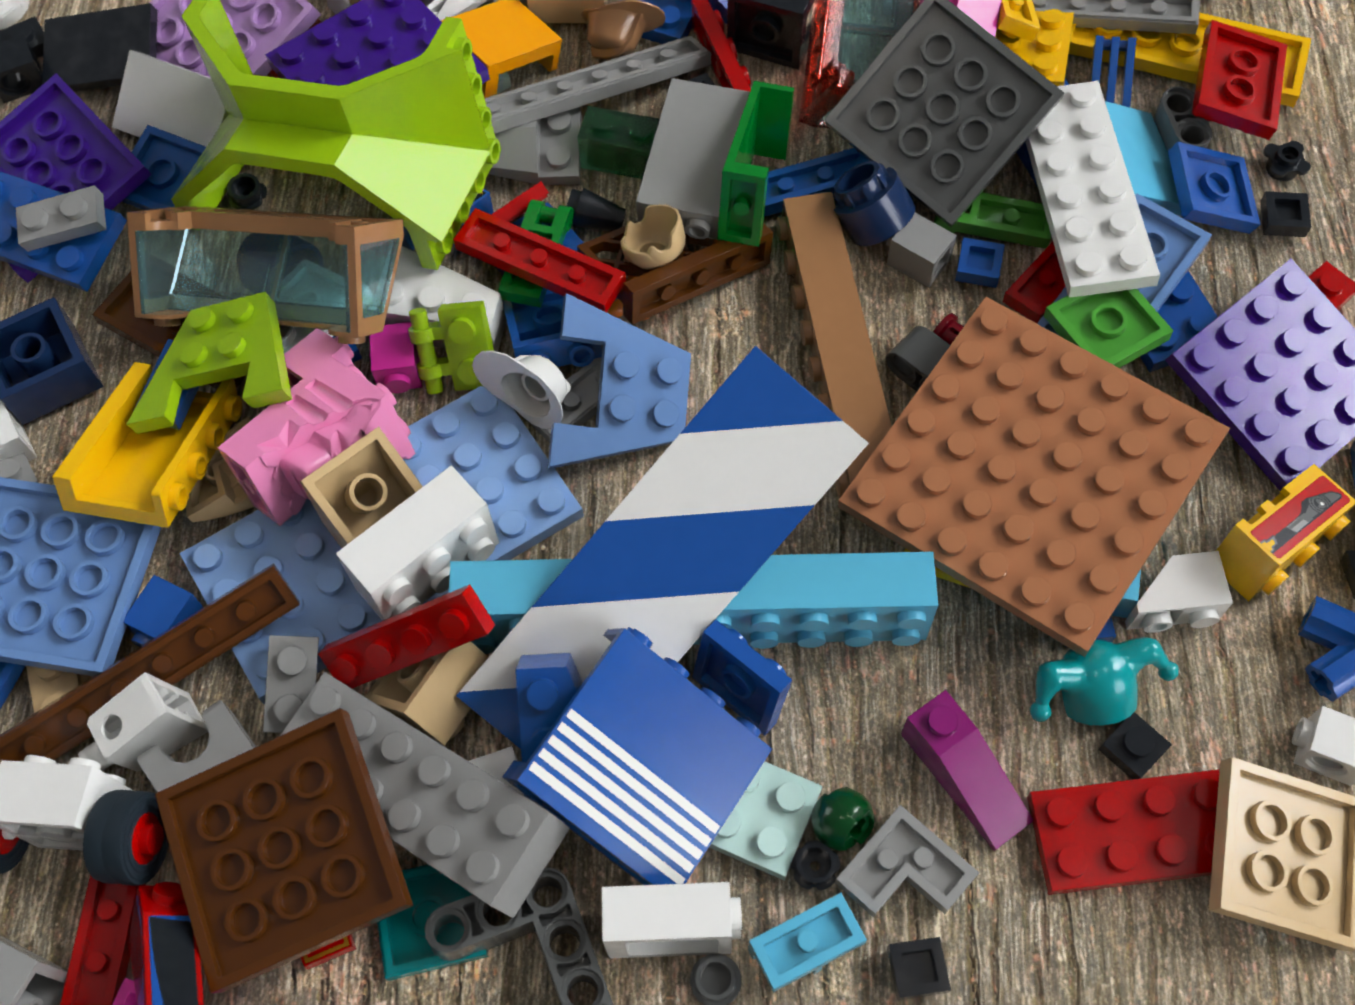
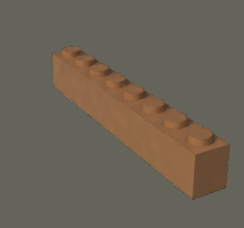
M826 192L783 199L782 216L776 217V230L778 240L786 241L788 249L784 250V265L787 276L794 275L796 285H792V300L795 310H802L804 320L800 321V334L803 346L810 345L812 356L808 357V367L812 383L819 382L821 394H817V399L869 443L835 482L838 497L841 498L892 425L839 217L834 212L836 205L833 193Z

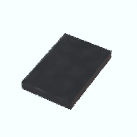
M149 3L45 19L42 85L56 73L74 92L122 85L130 50L156 58L158 10Z

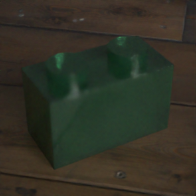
M588 106L577 137L581 168L643 179L660 119Z

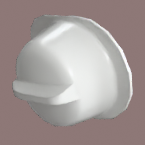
M493 350L481 351L474 357L472 367L475 376L482 386L494 396L515 409L531 424L542 429H551L553 423H561L563 419L561 403L570 391L571 386L559 368L548 358L540 355H520L512 358L505 353Z

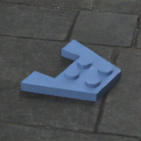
M566 293L563 298L560 340L603 345L596 425L594 428L553 423L547 469L671 444L686 426L691 353Z

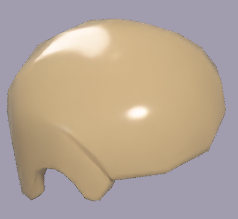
M667 204L650 205L645 208L644 217L640 222L633 223L629 220L626 224L624 237L620 241L625 259L647 270L657 269L677 259L684 249L686 238L678 209Z

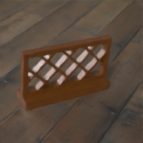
M763 223L759 247L711 238L695 239L685 234V246L677 259L653 270L642 269L630 262L623 261L625 256L620 241L624 237L626 226L577 246V252L624 271L626 275L638 276L624 282L623 288L617 296L623 303V316L633 325L770 264L773 231ZM688 244L705 246V248L696 252L687 251ZM602 251L618 253L616 260L598 258L595 254Z

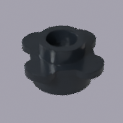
M1290 141L1282 145L1274 143L1266 145L1263 154L1268 158L1266 162L1268 174L1279 181H1290L1297 174L1306 175L1311 165L1303 156L1304 146L1297 141Z

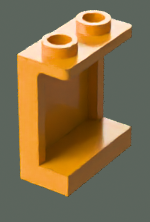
M500 0L452 17L462 19L467 38L472 43V53L488 69L490 80L482 84L484 98L497 94L500 74L538 61L549 72L556 70L558 67L562 38L519 0Z

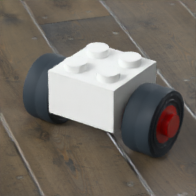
M26 755L24 762L1 760L0 874L10 871L20 862L30 843L39 848L83 851L84 862L89 874L95 880L102 883L136 886L149 882L160 870L169 846L155 793L130 789L125 786L126 779L102 772L100 770L101 764L90 759L71 758L69 764H58L50 758L37 755Z

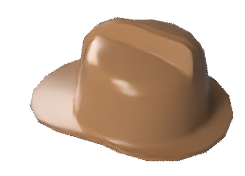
M639 0L615 1L597 8L585 9L581 13L582 18L587 22V40L591 45V54L596 59H613L632 54L643 33L662 26L666 20L665 13L659 7Z

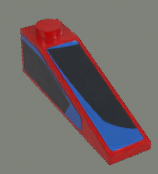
M170 881L159 882L155 885H138L128 937L137 1005H204L200 953L181 885Z

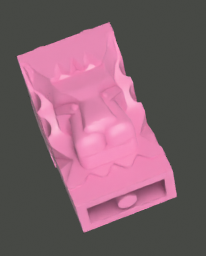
M318 328L284 354L292 400L268 406L218 447V450L253 506L279 526L293 515L298 514L306 499H309L300 481L378 426L402 459H410L416 454L408 438L411 431L407 424L397 415L394 408L397 401L390 390L381 383L374 385L369 382L362 372L354 366L351 360L354 357V353L350 346L338 343V336L332 338Z

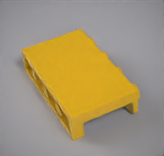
M134 362L52 476L63 511L169 528L177 513L186 507L189 494L196 482L205 476L209 461L215 451L218 450V447L224 443L225 435L233 422H237L241 416L243 403L241 397L237 395L234 379L222 381L214 394L197 391L180 430L163 428L137 434L126 424L153 370L151 364Z

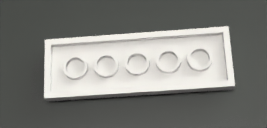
M1099 81L1057 86L1064 92L1063 98L1025 142L1068 296H1086L1157 286L1160 272Z

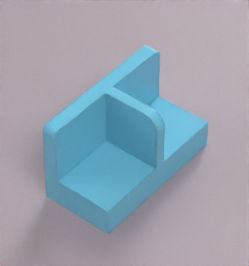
M839 893L749 940L748 951L752 959H757L772 991L775 992L811 972L813 974L820 972L824 965L866 943L867 939L842 893Z

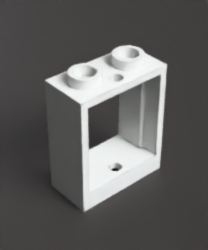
M729 882L602 887V942L609 958L708 955L715 953L731 954L732 939H741L740 897L730 898Z

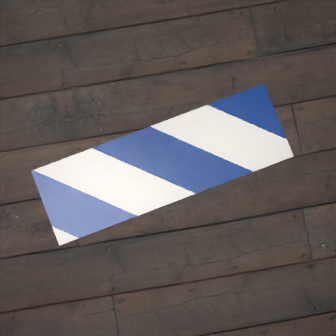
M755 345L456 696L521 749L516 667L521 655L571 653L581 680L584 682L611 644V641L603 636L606 630L627 629L630 627L646 635L653 644L650 649L663 660L665 657H668L678 662L703 634V631L719 616L869 443Z

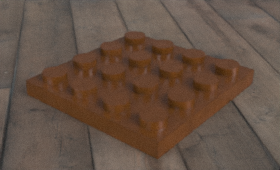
M341 708L155 793L210 993L221 994L414 906L348 711Z

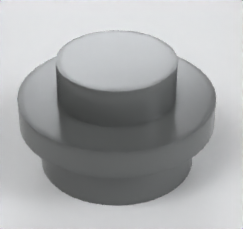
M708 954L699 959L692 968L690 974L691 990L695 998L703 1005H729L736 999L741 989L742 979L738 966L731 958L723 954Z

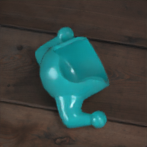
M1142 637L1117 644L1096 639L1085 657L1070 649L1061 660L1045 662L1039 666L1036 676L1035 702L1030 706V715L1037 722L1048 720L1051 716L1050 700L1061 690L1067 716L1074 721L1086 725L1099 726L1118 723L1129 718L1137 710V674L1143 667L1150 664L1158 668L1159 677L1165 681L1174 680L1179 674V667L1176 663L1169 661L1161 644L1156 639Z

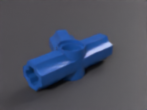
M1316 596L1302 619L1298 635L1331 649L1307 665L1305 671L1308 674L1309 683L1318 694L1334 702L1355 688V612Z

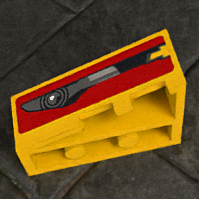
M1313 464L1283 487L1280 494L1271 502L1266 500L1256 509L1258 513L1250 520L1246 521L1243 518L1235 524L1216 551H1219L1227 582L1248 602L1261 590L1269 596L1288 579L1289 575L1284 572L1287 567L1294 563L1301 568L1320 550L1315 544L1320 538L1325 536L1331 541L1351 523L1345 515L1355 505V499Z

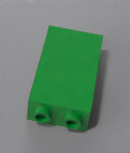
M759 81L753 82L722 170L717 235L719 240L759 247L763 231L769 168L751 165L754 155L786 160L794 87Z

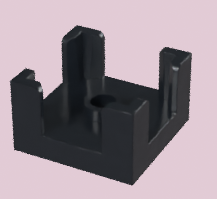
M727 0V38L731 37L733 39L737 53L799 70L814 38L815 25L808 24L806 28L807 16L815 0Z

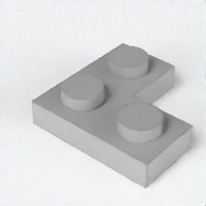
M900 805L835 880V884L874 917L906 880L941 912L946 914L977 877L979 872Z

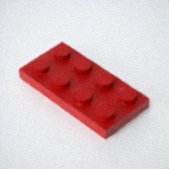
M1220 769L1030 792L1027 800L1031 817L1034 820L1033 828L1048 895L1210 876L1212 873Z

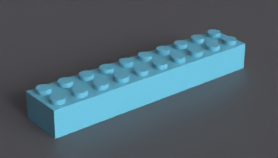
M934 552L771 555L719 614L716 620L727 629L731 628L738 631L752 647L758 649L773 648L778 643H797L805 648L820 647L826 642H845L847 646L851 647L867 646L872 644L873 641H892L894 645L898 646L915 645L920 640L927 639L938 608ZM572 559L450 561L449 593L470 584L495 623V627L488 635L471 642L485 654L493 653ZM702 635L693 645L701 643Z

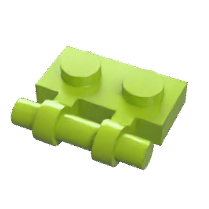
M484 301L441 304L437 310L439 321L434 322L428 321L425 308L410 310L409 317L412 326L408 328L411 343L416 344L420 360L417 364L418 375L421 380H424L427 393H441L444 390L441 377L452 375L455 391L474 390L482 386L475 376L472 367L474 357L481 351H494ZM444 339L447 357L437 358L433 341Z

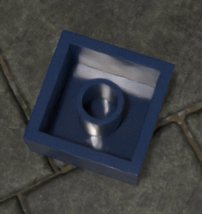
M55 297L0 321V399L22 425L104 387L75 325Z

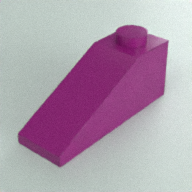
M946 690L907 717L901 736L993 851H996L1033 823V818L980 731Z

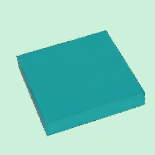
M429 864L402 870L414 906L377 922L385 979L391 981L488 957L486 949L455 961L444 960L434 954L425 937V925L428 917L439 907L470 896L472 893ZM454 922L443 925L438 931L437 941L446 946L454 945L462 938L464 927Z

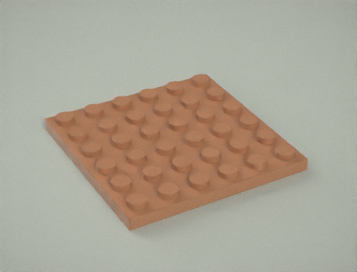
M985 297L838 500V508L910 552H934L935 567L1085 657L1223 442L1230 428L996 301Z

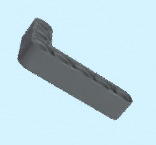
M549 867L544 869L515 917L511 918L505 925L493 926L486 922L487 912L492 906L473 894L439 907L431 913L426 921L425 937L432 951L439 958L448 961L460 960L478 951L489 950L535 932L560 1005H574L570 1002L568 993L572 986L580 982L590 983L598 992L596 1000L591 1005H613L570 884L565 875L557 869ZM544 886H553L560 890L562 896L554 906L543 907L534 901L536 892ZM454 922L464 927L462 938L454 945L446 946L437 941L438 931L443 925ZM568 933L578 939L580 942L579 948L570 956H559L550 948L551 943L558 935Z

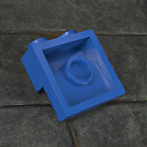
M547 290L541 308L502 300L515 358L520 355H540L548 358L557 367L569 364L584 367L592 363L594 359L602 357V345L560 340L564 296Z

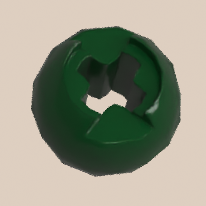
M848 787L836 789L829 795L824 793L814 805L811 814L813 830L819 841L837 851L847 850L856 843L861 845L868 838L874 826L872 805L864 795Z

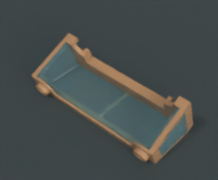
M177 206L127 212L134 314L137 318L153 319L155 326L181 325V318L187 317L190 310L266 292L275 302L279 325L328 329V334L338 336V343L341 344L365 343V336L383 332L404 238L403 219L197 206Z

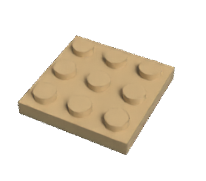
M1234 757L1220 761L1209 911L1341 951H1355V796Z

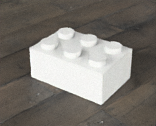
M451 465L335 554L357 592L383 621L421 605L436 592L442 593L448 590L450 561H485L493 553L495 546L499 544V540L487 503Z

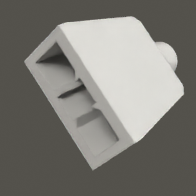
M145 672L88 718L87 725L95 741L81 750L78 756L79 758L90 759L100 763L101 771L116 764L138 772L142 771V768L137 761V757L152 746L157 745L163 753L170 755L207 733L208 729L188 692Z

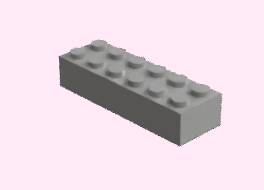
M324 672L281 735L340 708L348 711L391 839L488 905L514 918L570 827L543 807Z

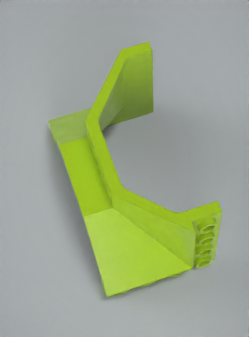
M192 0L181 16L228 115L171 200L174 206L217 208L227 192L229 181L239 174L244 164L331 177L345 184L392 218L403 219V226L411 236L422 268L438 270L445 255L452 250L453 239L462 223H465L468 219L470 208L477 194L483 191L486 177L493 164L498 162L501 152L500 142L495 137L491 123V110L487 107L483 95L482 78L477 73L473 60L472 43L467 38L462 19L445 17L429 46L420 56L350 84L336 86L253 75L221 1Z

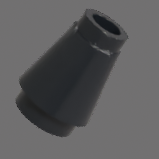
M583 188L582 191L572 189L567 203L568 207H573L572 223L574 228L614 231L623 226L627 209L619 207V205L586 188Z

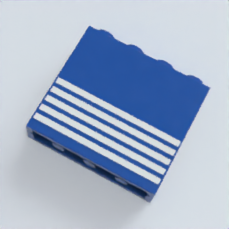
M630 627L627 629H607L603 636L611 641V644L528 761L514 760L502 778L536 804L556 816L569 826L570 830L642 885L685 884L770 754L772 748L758 737L761 731L754 724L742 717L735 719L723 708L726 703L719 695L704 687L699 689L687 679L690 674L686 668L671 658L665 657L663 660L650 649L653 645L651 640L642 632Z

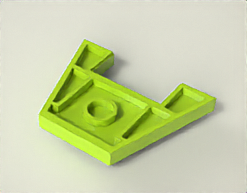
M266 292L190 310L126 425L137 434L172 427L182 390L246 375L242 399L251 408H259L292 400L276 305Z

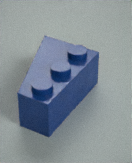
M571 653L521 655L516 667L522 762L528 761L583 683Z

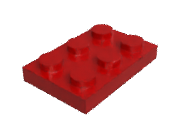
M1211 20L1204 31L1191 114L1207 121L1234 128L1246 134L1270 140L1278 128L1287 44Z

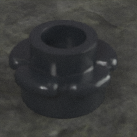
M238 174L227 185V195L230 198L228 202L234 209L255 210L262 205V199L267 197V188L252 174Z
M815 840L805 843L802 848H797L790 866L795 871V881L801 887L807 890L813 887L818 890H825L834 884L836 880L835 873L840 869V860L834 850ZM818 862L820 868L816 871L812 870L810 864Z

